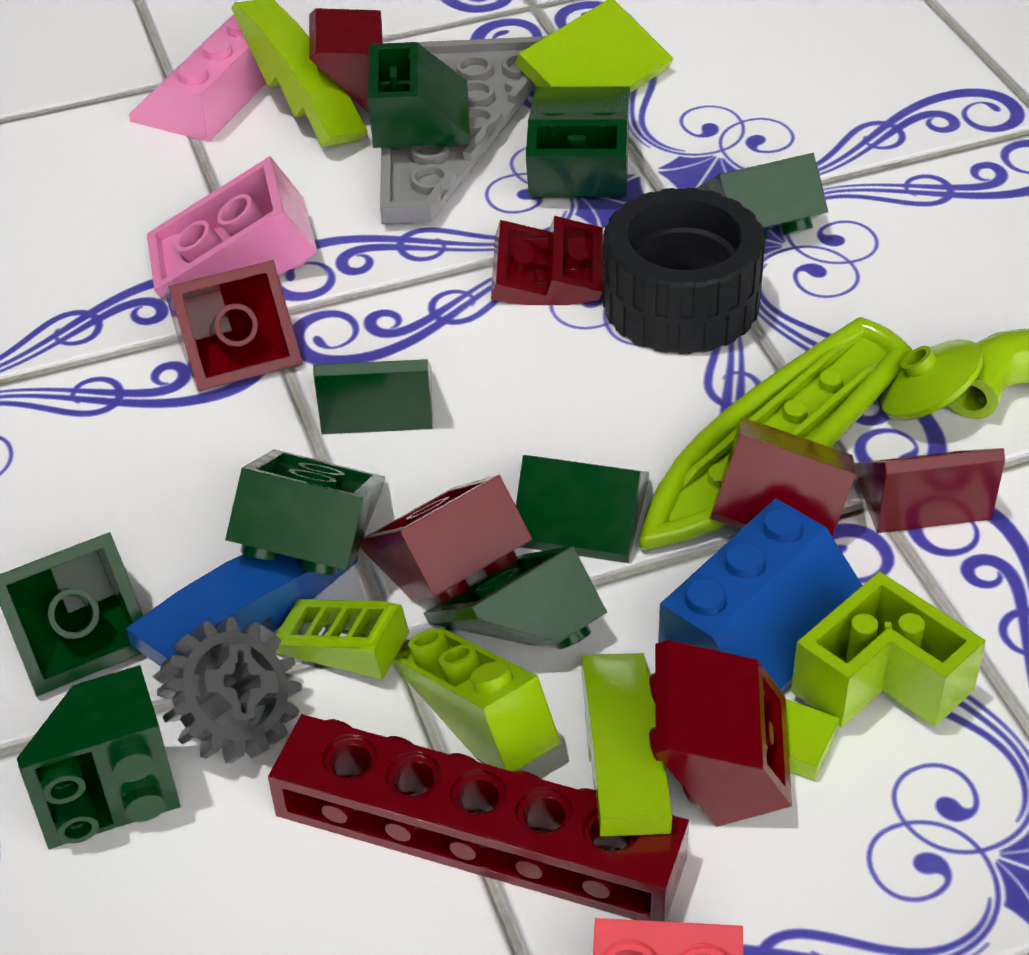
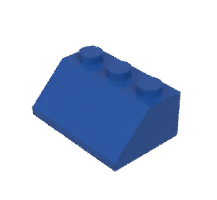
M775 498L660 603L658 643L670 640L758 659L784 694L792 685L797 641L863 585L825 526Z

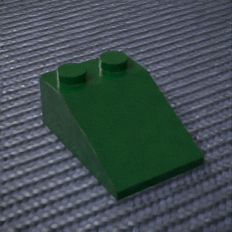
M273 449L241 468L225 540L242 544L240 552L250 557L276 560L277 555L282 554L301 559L300 567L310 572L336 575L337 568L347 571L356 559L381 494L385 476Z

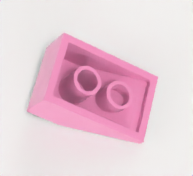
M271 156L147 233L154 291L160 298L166 297L165 294L170 285L274 260L278 276L290 269L299 268L309 257L317 253L304 197Z

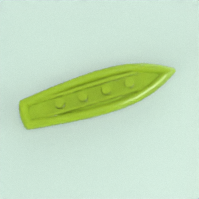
M858 317L756 385L703 428L675 458L658 484L646 511L638 541L639 547L647 551L678 544L714 532L728 525L710 519V514L742 417L832 447L903 369L901 367L903 358L912 351V348L889 328L869 319Z

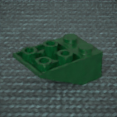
M630 86L535 88L528 118L526 143L529 197H627Z

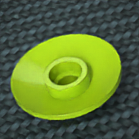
M965 339L950 340L932 347L921 346L912 350L901 362L903 369L880 395L882 410L893 420L907 421L927 416L942 409L962 395L976 380L984 362L982 351L975 342Z

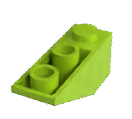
M442 627L426 630L415 635L409 641L408 646L398 652L392 663L473 756L487 765L509 771H517L561 744L537 675Z

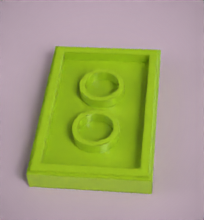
M606 0L520 52L515 65L537 87L630 86L631 93L667 70L674 58L615 0Z

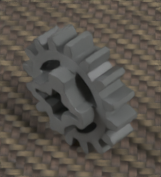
M227 617L217 625V628L209 620L203 622L192 631L193 636L187 633L172 646L177 655H171L161 664L160 670L173 679L157 689V696L172 699L174 707L162 717L165 723L180 720L185 726L178 738L182 745L196 737L202 741L200 757L207 759L222 748L225 762L233 763L243 757L245 752L251 759L269 750L268 743L273 745L286 737L288 731L283 723H287L297 717L300 711L287 700L302 690V683L287 680L285 672L290 670L296 662L294 658L279 660L275 652L281 643L277 636L263 643L258 639L260 624L253 622L242 632H238L235 617ZM211 652L212 658L205 662L206 670L200 674H194L200 658L204 654ZM259 705H265L260 720L254 727L250 728L249 722L256 718L255 708Z

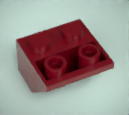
M670 640L656 643L655 673H652L649 678L650 691L655 703V727L651 728L649 732L650 747L655 760L662 761L680 782L687 799L692 804H698L717 827L792 807L786 699L759 660Z

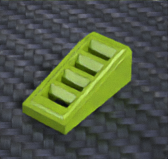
M298 599L275 637L277 636L281 640L279 648L275 653L383 680L409 635V629L402 605L384 601ZM306 621L312 622L304 635H298ZM324 625L330 626L325 636H319ZM343 629L348 630L346 636H340Z

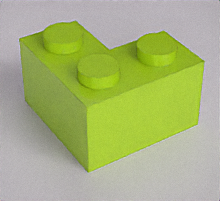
M879 571L797 641L791 692L814 709L840 718L839 727L841 728L882 691L936 727L975 690L986 640Z

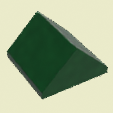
M428 359L313 365V377L322 435L433 429L432 368Z
M523 455L516 507L532 540L520 547L545 551L574 546L578 556L629 563L649 482V472Z

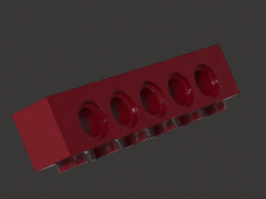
M301 714L268 775L275 815L277 817L633 920L666 922L687 860L689 819L672 814L671 834L600 836L596 790L589 788L575 789L542 780L537 775L527 771H509L480 763L465 754H447L414 745L409 740L399 736L385 737L355 729L347 723L336 719L322 720ZM486 811V813L474 814L473 812ZM540 829L554 830L551 832H537ZM615 847L621 850L605 851L602 848Z

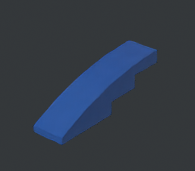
M242 554L180 589L127 627L126 630L130 644L161 667V664L171 655H177L172 646L187 633L193 636L192 631L208 620L217 628V625L227 617H235L238 632H242L253 622L262 624L274 632L283 624L298 599H314L343 575L346 570L337 568L336 575H323L301 568V559L278 554L276 560H263ZM358 555L356 556L355 561L347 570H349L353 565H355L358 562Z

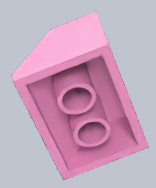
M234 14L129 113L130 122L210 142L248 103L266 82Z

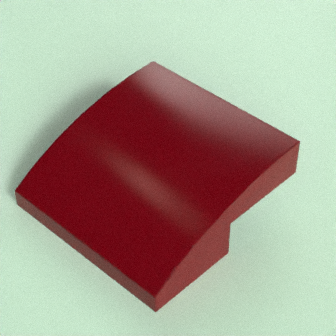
M554 216L549 231L500 220L495 234L491 300L521 305H572L600 299L603 287V227Z

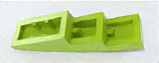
M275 0L234 2L231 9L267 86L280 85L294 117L307 115L321 147L359 142L367 134L368 130L350 96L309 59V36Z
M644 653L581 655L588 756L592 766L593 789L596 790L600 836L671 834L672 809L666 766L662 761L655 760L649 741L650 729L655 727V703L650 691V675Z

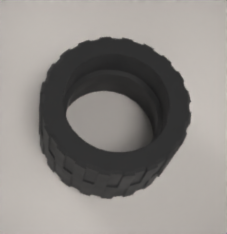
M666 188L657 192L651 191L640 195L639 198L629 200L611 215L609 224L605 226L603 234V307L605 308V315L608 321L615 326L616 331L622 336L630 338L633 343L664 353L692 354L693 352L701 351L704 353L735 342L739 336L745 335L751 329L752 323L757 320L759 314L766 240L764 239L762 224L757 221V216L751 210L744 208L740 202L733 198H727L722 196L721 193L699 190L698 188Z

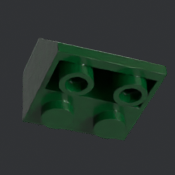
M418 42L369 44L368 104L373 148L403 149L408 146L425 145L449 147L455 144L470 143L468 85L465 78Z
M140 665L72 685L17 757L18 767L48 850L67 843H80L88 840L95 834L133 822L148 821L159 816L161 813L181 807L160 727Z

